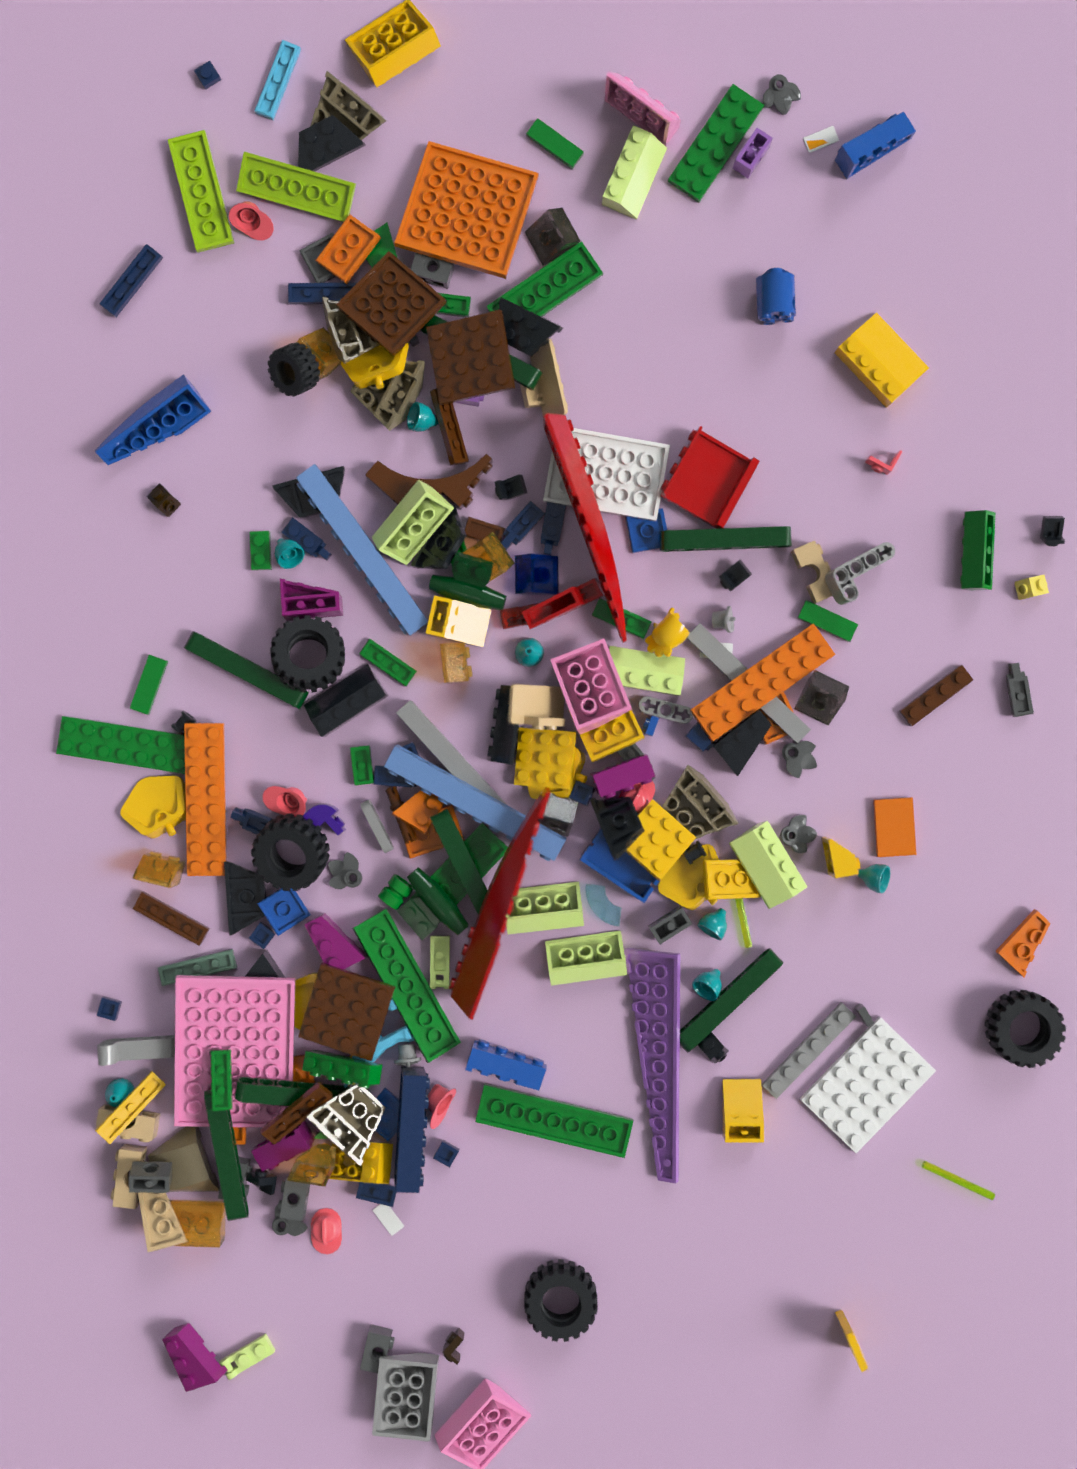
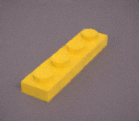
M151 1071L95 1131L111 1144L166 1084Z

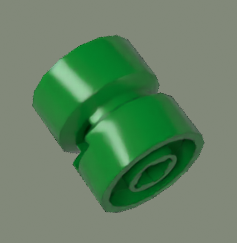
M394 874L388 881L389 887H384L378 894V897L391 908L398 910L404 902L403 897H408L414 888L405 879Z

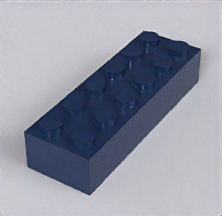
M401 1066L394 1169L396 1193H419L420 1186H423L424 1183L421 1167L425 1166V1155L422 1148H426V1136L423 1128H427L425 1109H428L429 1097H427L426 1090L430 1088V1078H428V1073L425 1072L424 1067L407 1068Z

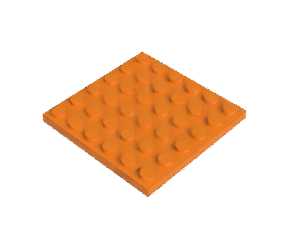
M428 141L394 242L395 247L506 279L539 173Z

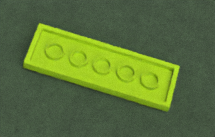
M201 130L167 139L196 251L200 253L234 244L206 131Z
M244 152L236 191L344 222L351 211L356 183Z

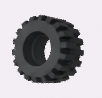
M299 342L290 343L273 351V354L269 356L270 360L267 365L269 366L268 373L271 375L270 379L274 382V386L279 388L281 393L285 392L286 396L294 397L315 387L317 385L316 382L320 379L318 376L320 375L319 363L315 359L316 356L304 344H299Z

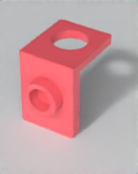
M899 450L895 454L890 465L871 455L866 459L865 463L872 466L871 469L875 472H883L888 475L893 470L903 451Z

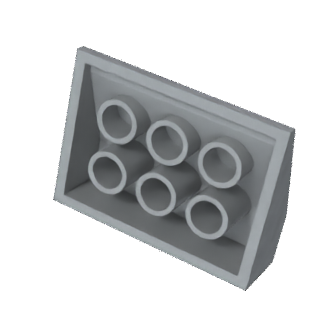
M413 1353L382 1356L379 1358L372 1436L430 1442L439 1355Z

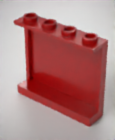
M700 426L697 430L693 429L688 437L690 441L688 446H683L678 455L681 457L678 464L674 463L669 471L672 474L669 480L665 479L660 488L662 490L660 497L710 526L721 529L727 523L760 460L754 457L749 459L701 431L703 427Z

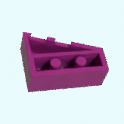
M280 578L282 616L286 621H293V618L299 616V619H305L304 615H310L311 619H315L316 616L321 618L343 616L342 596L339 591L308 586L303 583H295Z
M647 754L629 759L615 766L607 767L602 771L590 773L597 794L600 797L604 796L605 799L615 796V792L621 789L623 792L629 791L637 783H641V785L652 782L651 778L656 777Z
M325 913L304 924L325 964L346 969L367 957V954Z
M304 1120L275 1145L266 1139L255 1145L251 1152L262 1171L266 1169L270 1171L276 1168L279 1163L289 1161L296 1155L310 1149L315 1136L306 1120Z
M190 1323L174 1327L162 1339L186 1392L216 1383L228 1370L217 1362L214 1358L216 1356L214 1352H209L203 1345L204 1340Z

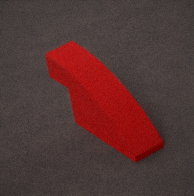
M593 578L523 611L522 614L529 629H533L605 595L598 578Z

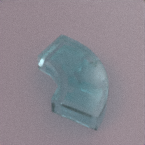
M586 884V896L593 912L604 922L619 927L622 907L616 906L608 900L605 886Z

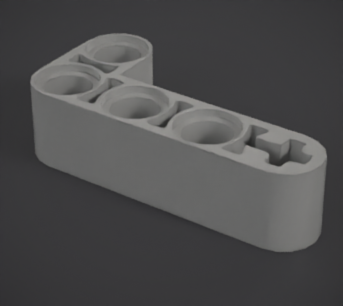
M888 542L882 543L829 571L825 576V582L834 600L839 605H845L856 600L859 592L853 579L894 557V546Z
M175 1035L104 1040L97 1045L98 1065H112L118 1061L175 1057Z

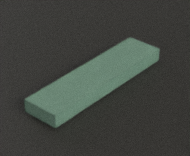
M230 949L158 967L161 984L165 986L176 983L177 975L206 976L237 968L234 951Z

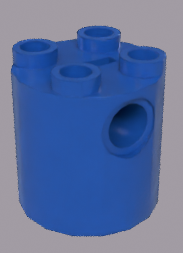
M770 268L763 275L756 278L757 317L760 321H763L764 325H773L775 321H782L783 323L793 322L796 316L794 274L782 268Z

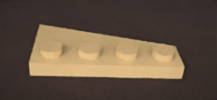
M138 1192L147 1252L188 1242L167 1194Z

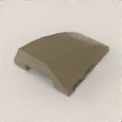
M326 71L323 90L321 89L320 100L318 107L315 108L310 126L333 115L362 140L386 122L383 116L334 75Z
M322 297L327 329L340 361L347 363L379 346L375 340L337 309L336 304L339 301H332Z
M406 360L402 374L383 381L384 387L382 389H377L376 384L359 389L354 384L350 392L390 431L406 420L411 405L416 401L423 387L425 362Z
M687 765L662 806L663 809L696 837L695 839L738 824L725 799L703 774L690 765Z
M358 1083L306 1115V1117L335 1146L361 1166L364 1153L369 1148L370 1139L373 1132L377 1129L386 1107L367 1089L358 1087Z
M184 1127L148 1155L149 1162H172V1182L169 1192L219 1191L220 1189L215 1172L212 1173L201 1142L202 1134L199 1127Z

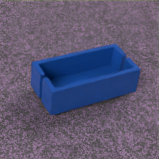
M600 827L591 840L593 846L590 844L587 846L580 857V861L645 903L654 890L650 885L651 882L657 886L659 881L626 852L618 860L614 861Z

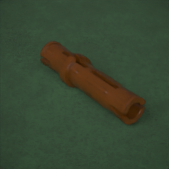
M393 786V789L390 787L385 790L391 804L390 810L393 812L404 804L400 799L396 786ZM396 818L404 843L408 844L409 841L410 843L415 841L416 837L411 826Z

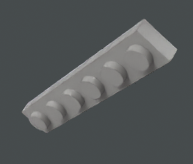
M841 1002L762 1083V1086L777 1099L856 1016Z

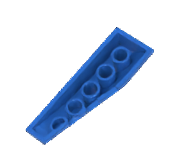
M183 374L130 415L97 447L95 452L107 465L113 464L131 456L133 452L143 451L148 448L147 446L157 442L159 444L170 436L182 434L209 414L211 410L196 388Z

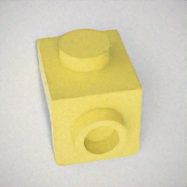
M1045 575L1026 578L1014 583L1019 600L1049 593Z

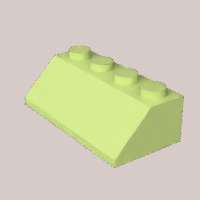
M634 125L632 126L602 197V205L634 219H637L667 150V147L652 133Z
M418 480L375 532L372 539L379 551L407 565L452 512L454 507L434 488Z
M615 646L609 647L623 687L675 696L681 695L685 658L666 657L665 655L656 657L654 653Z
M768 821L756 824L729 842V845L768 909L781 904L807 888L806 883Z
M579 882L519 888L517 896L513 897L514 904L511 914H506L508 934L584 926Z
M621 930L545 941L551 986L627 975Z

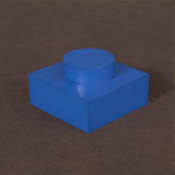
M650 716V719L646 718L642 728L645 729L644 734L653 736L659 720L658 717Z

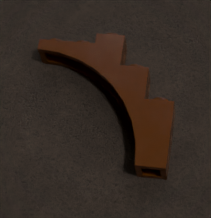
M486 453L476 464L463 472L439 479H417L404 476L389 469L379 461L365 475L397 505L414 484L420 480L434 488L441 496L445 495L461 510L463 507L467 508L472 503L473 493L469 489H474L480 482L479 477L491 470L493 460Z

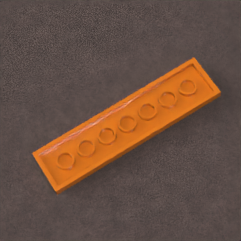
M811 624L690 709V712L711 742H713L836 654L817 627Z
M184 723L187 876H225L224 862L227 861L224 723Z

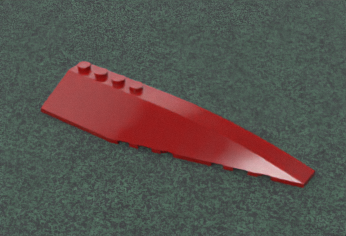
M544 414L543 428L621 642L625 643L627 641L625 618L618 575L605 524L591 487L594 483L591 475H587L585 467H587L584 456L580 457L578 449H581L577 437L573 438L571 431H574L571 420H567L565 415Z
M545 787L505 851L489 885L474 927L470 926L468 931V944L464 943L461 955H463L462 960H458L455 967L457 974L455 978H451L449 984L451 997L470 1020L474 1018L501 945L499 943L501 939L500 933H505L506 914H511L514 904L513 897L517 896L527 866V858L525 856L526 854H531L533 848V840L531 838L532 836H537L540 825L538 819H542L550 796L549 787Z

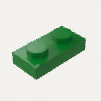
M270 531L250 532L251 570H272Z
M370 745L351 747L354 785L374 784Z

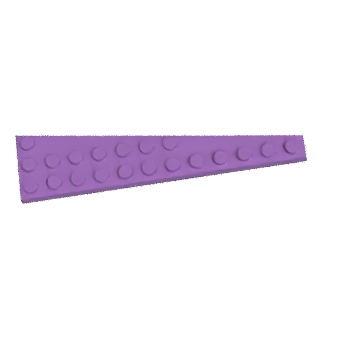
M626 948L624 949L627 973H629L630 978L629 989L632 992L633 998L632 1009L635 1012V1030L637 1033L643 1084L647 1093L646 1104L650 1113L649 1124L652 1127V1144L658 1181L676 1184L679 1181L680 954Z

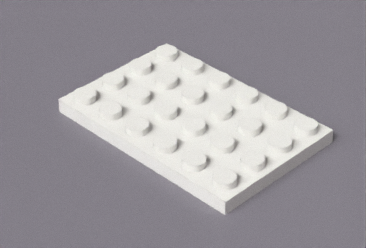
M574 428V431L571 432L573 438L577 437L581 447V449H578L580 457L584 456L587 467H585L587 475L590 474L594 485L591 487L600 512L656 522L661 499L660 495L662 493L660 488L664 482L670 445ZM552 452L543 502L572 507Z
M880 1016L800 1097V1100L855 1153L936 1072Z

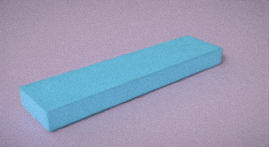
M282 40L255 108L256 114L274 120L301 52L300 46Z

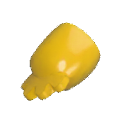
M670 608L665 618L659 624H653L652 634L645 639V643L648 644V652H654L656 657H661L663 654L669 657L672 654V649L683 643L690 634L680 623V616L678 613H674V608Z

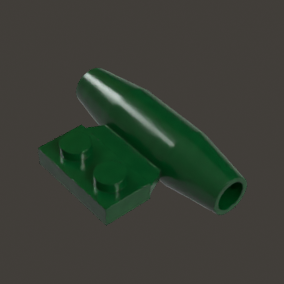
M457 552L454 558L452 568L454 577L432 575L429 583V590L448 599L468 603L478 608L503 610L507 597L486 586L491 579L494 562Z
M418 867L407 877L419 897L410 899L397 912L421 940L438 927L439 922H442L457 936L469 926L455 902L423 870Z

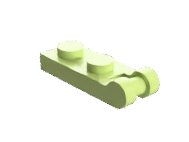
M431 935L430 988L443 987L444 989H449L450 935ZM436 975H444L443 980H437Z
M264 1334L226 1356L219 1364L228 1369L225 1375L228 1380H231L237 1374L273 1354L275 1348L268 1336ZM235 1361V1363L237 1364V1366L234 1368L231 1365V1362Z

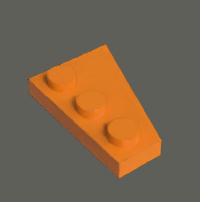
M420 790L395 810L392 815L421 833L426 834L432 824L430 817L439 813L444 803L438 800V796L434 794L428 795Z
M1034 909L998 947L996 952L1016 972L1025 978L1026 969L1029 963L1033 961L1035 957L1033 954L1038 944H1041L1050 922L1039 911Z

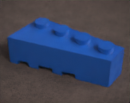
M905 112L898 115L893 114L882 124L874 126L871 130L843 144L837 151L838 154L835 162L845 178L848 179L912 139L916 130Z
M479 1039V1041L474 1040L466 1064V1071L472 1072V1069H477L481 1075L495 1074L499 1080L510 1081V1079H513L517 1085L540 1090L547 1069V1064H544L543 1060L526 1058V1055L521 1052H515V1054L508 1052L507 1048L499 1045L497 1047L491 1046L488 1041Z

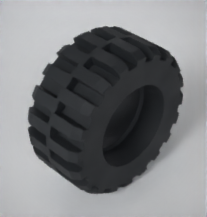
M304 615L305 619H299V616L293 618V622L286 621L283 623L284 627L282 629L278 628L276 637L272 638L270 655L276 676L280 677V681L284 685L288 684L289 688L293 690L298 688L300 692L306 693V690H311L312 693L317 692V688L324 690L328 688L329 683L333 684L337 680V676H340L343 671L342 667L345 664L343 638L339 635L336 627L332 628V623L327 620L322 622L321 617L316 616L315 619H311L310 615ZM302 640H315L325 647L326 659L315 668L303 669L291 662L290 650L296 643Z
M286 814L285 817L284 815H279L275 819H271L257 834L252 844L251 856L254 857L252 860L253 866L258 868L256 872L259 876L262 875L264 877L263 880L267 884L270 882L273 884L272 887L276 889L281 887L283 891H289L291 888L293 891H299L301 888L309 887L311 883L317 880L329 860L328 851L330 847L328 843H325L327 840L326 835L320 832L322 829L319 825L315 826L313 824V820L303 819L304 816L299 814L294 817V814ZM289 840L296 843L303 850L306 863L294 865L286 862L277 851L276 841Z
M1013 990L1009 992L1010 995H1001V1000L999 1002L995 1000L992 1003L994 1008L992 1011L988 1010L986 1014L989 1016V1020H985V1027L988 1028L985 1034L990 1039V1046L1002 1058L1019 1067L1035 1068L1036 1064L1039 1066L1045 1065V1060L1047 1059L1053 1060L1055 1058L1053 1054L1056 1051H1061L1060 1043H1064L1066 1038L1062 1035L1063 1032H1066V1025L1062 1023L1064 1018L1058 1012V1007L1047 998L1027 990H1020V992ZM1023 1012H1034L1040 1021L1037 1037L1026 1045H1016L1010 1037L1012 1021Z
M558 1259V1263H553V1260L547 1262L546 1267L540 1265L537 1268V1272H533L530 1275V1281H527L525 1287L524 1311L527 1314L529 1324H533V1330L536 1333L541 1331V1336L546 1339L550 1336L552 1341L558 1342V1339H563V1342L569 1341V1337L574 1339L580 1337V1332L586 1333L589 1330V1324H593L598 1310L595 1282H592V1276L589 1272L585 1273L584 1267L581 1265L576 1267L575 1262L570 1260L569 1263H564V1259ZM565 1286L577 1293L579 1303L569 1313L556 1314L544 1306V1294L553 1287Z

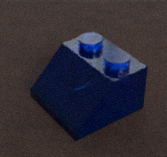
M532 553L516 555L515 594H559L558 556Z

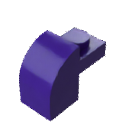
M320 804L312 807L303 815V819L313 820L315 826L319 825L321 827L326 822L337 835H341L346 830L343 820L339 816H334L339 809L333 805Z

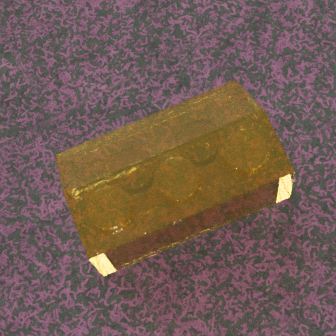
M170 1200L188 1241L175 1246L221 1247L225 1240L226 1211L224 1202Z

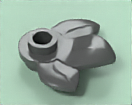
M778 74L771 78L769 88L763 95V104L765 108L774 105L781 114L786 115L792 101H799L801 99V93L796 84L788 82L785 76ZM777 81L782 83L781 88L776 86Z
M812 742L788 743L783 747L782 756L787 761L786 769L792 776L800 778L802 769L817 767L816 760L811 754L816 747ZM790 749H793L795 751V754L793 756H789L788 751Z
M806 815L793 817L790 820L789 826L784 827L780 833L783 843L790 845L793 851L797 853H806V843L812 842L817 836L814 828L806 826ZM790 832H792L793 835L791 839L789 838Z
M346 852L343 861L333 860L328 862L329 870L334 876L328 883L331 887L335 889H343L347 886L355 888L361 884L362 874L358 870L359 862L353 854ZM351 874L356 876L355 881L350 880Z
M277 1204L275 1208L276 1218L272 1223L273 1231L276 1234L285 1235L288 1233L292 1236H298L307 1230V1225L302 1221L279 1218L280 1212H277ZM281 1221L285 1223V1228L280 1227Z

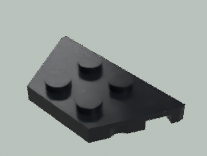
M331 115L299 132L298 167L315 172L366 145L341 121Z
M502 297L500 298L499 310L502 311L509 346L529 356H533L541 346L546 345L550 341L549 338L556 332L560 333L563 328Z
M344 466L322 472L339 497L345 473ZM297 479L272 485L273 489L299 518L302 519L321 513L318 507L314 509L309 503L308 499L310 496L308 493H302L297 486L299 481Z
M450 503L454 509L419 550L411 564L413 567L447 569L467 536L454 504Z
M610 797L606 800L590 798L614 861H616L645 831L631 797Z
M226 861L224 862L230 936L265 916L257 903L266 898V885L262 875L259 876L254 871Z

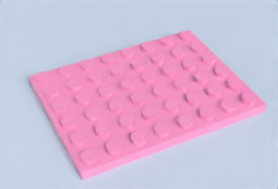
M176 976L174 1126L209 1127L204 1092L211 1090V1051L231 1050L233 1110H230L233 1127H264L288 1107L239 1102L235 1100L237 1081L240 1077L293 1081L295 978Z

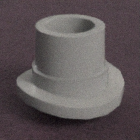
M727 606L726 610L712 613L713 628H723L728 633L734 631V621L736 619L733 617L731 606Z
M414 1044L398 1046V1060L394 1061L396 1065L409 1068L410 1065L421 1061V1057L417 1058Z

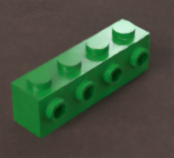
M988 510L965 512V518L963 519L964 537L962 539L961 589L971 591L992 590L995 512Z
M320 1050L305 1051L302 1070L308 1071L310 1076L320 1077L325 1075L327 1080L342 1079L341 1083L353 1084L354 1082L358 1083V1087L369 1088L370 1085L380 1084L382 1064Z

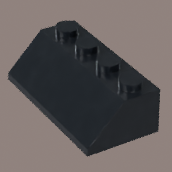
M369 664L306 703L304 707L320 736L326 737L389 695Z
M501 685L500 689L497 688L495 700H499L498 708L494 707L493 719H496L495 727H491L490 738L494 739L493 746L489 745L487 757H491L492 762L513 765L519 724H510L508 722L511 686Z

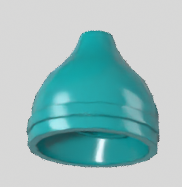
M414 402L411 405L407 416V427L409 430L422 432L438 425L437 417L427 405L421 402Z
M281 538L277 541L274 555L277 564L284 569H291L302 562L305 553L296 541Z
M534 638L521 640L515 648L517 661L526 667L536 666L541 662L544 655L543 646Z
M874 864L866 869L859 870L858 877L865 882L870 890L876 893H884L886 891L891 874L889 866Z
M719 908L714 912L707 913L699 920L698 928L714 939L721 941L727 930L726 911Z
M718 969L699 974L692 982L693 990L706 1000H716L722 988L721 972Z
M115 1079L106 1087L105 1100L108 1105L117 1108L135 1088L128 1079Z

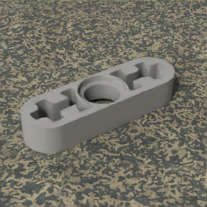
M649 696L641 698L638 703L639 710L642 713L682 724L689 723L693 718L690 708L687 706ZM650 700L652 705H656V701L660 702L657 707V714L653 713L655 710L653 708H648L647 711L644 710L645 707L642 706V702ZM664 704L671 707V713L667 716L662 715L660 712V708ZM674 706L678 707V712H683L684 709L687 710L689 718L681 720L682 717L679 715H675V719L672 718L675 711Z
M367 800L361 803L360 806L384 853L393 850L394 846L371 801Z

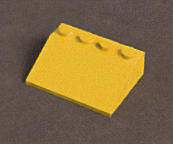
M410 0L403 1L345 39L346 44L376 88L441 47L434 27Z
M877 312L851 334L834 352L886 408L929 369Z

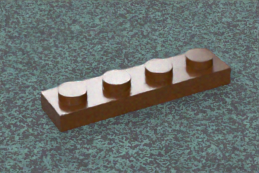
M433 389L430 391L449 463L450 465L466 464L469 462L454 405L453 403L439 404L437 389Z
M959 665L899 712L908 724L913 726L972 682L973 678L963 665Z
M144 891L141 892L133 907V910L198 946L202 944L210 930L209 927Z
M318 1082L261 1128V1135L275 1145L306 1120V1115L328 1102L332 1098V1092Z

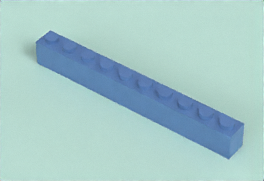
M314 464L296 477L299 481L297 486L302 493H308L310 496L308 501L314 509L318 507L321 511L320 518L326 525L328 523L333 528L331 533L337 541L341 539L344 543L343 550L348 556L352 555L356 560L354 565L359 572L363 570L367 575L365 580L371 588L375 586L378 591L377 597L382 603L386 602L390 607L387 611L392 618H398L401 623L398 626L405 635L408 633L412 636L427 625L428 619L318 466Z
M400 745L394 747L384 765L388 769V773L404 777L406 783L422 787L421 791L428 795L434 794L438 796V800L448 805L450 803L456 806L455 810L462 814L467 812L472 815V819L476 822H485L492 831L497 833L499 831L503 832L510 841L526 817L521 812ZM540 824L537 836H532L531 838L533 840L531 852L535 850L540 853L539 856L547 861H550V859L555 861L566 841V837Z

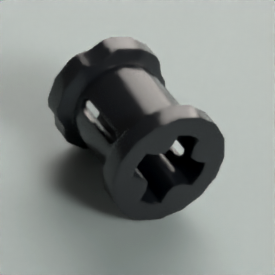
M183 710L181 717L171 727L184 736V723H195L197 720Z
M699 840L683 853L690 865L699 857L707 856Z

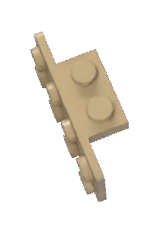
M549 339L550 341L546 345L541 346L533 356H530L532 366L542 372L534 390L520 384L525 408L541 407L543 418L544 414L547 413L566 415L568 412L552 339Z
M512 684L510 687L508 722L510 724L532 725V729H544L545 726V729L557 730V726H565V718H563L565 697L561 687Z

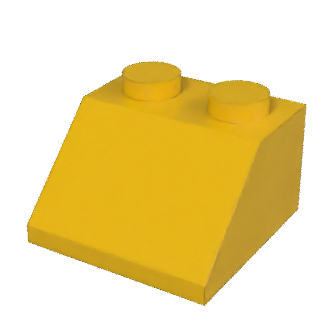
M821 837L828 875L834 878H841L859 874L860 862L859 858L855 857V854L833 839Z

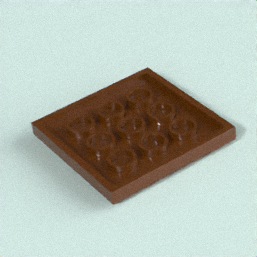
M389 251L336 306L337 309L394 357L446 304V299Z
M501 310L426 327L439 404L444 405L515 389Z
M321 963L298 1037L372 1061L396 986Z

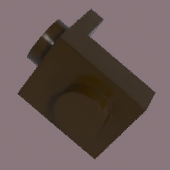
M160 483L146 496L167 517H170L181 505Z
M460 1328L455 1333L452 1331L447 1336L443 1347L444 1357L456 1365L460 1362L461 1354L455 1349L464 1340L465 1333Z

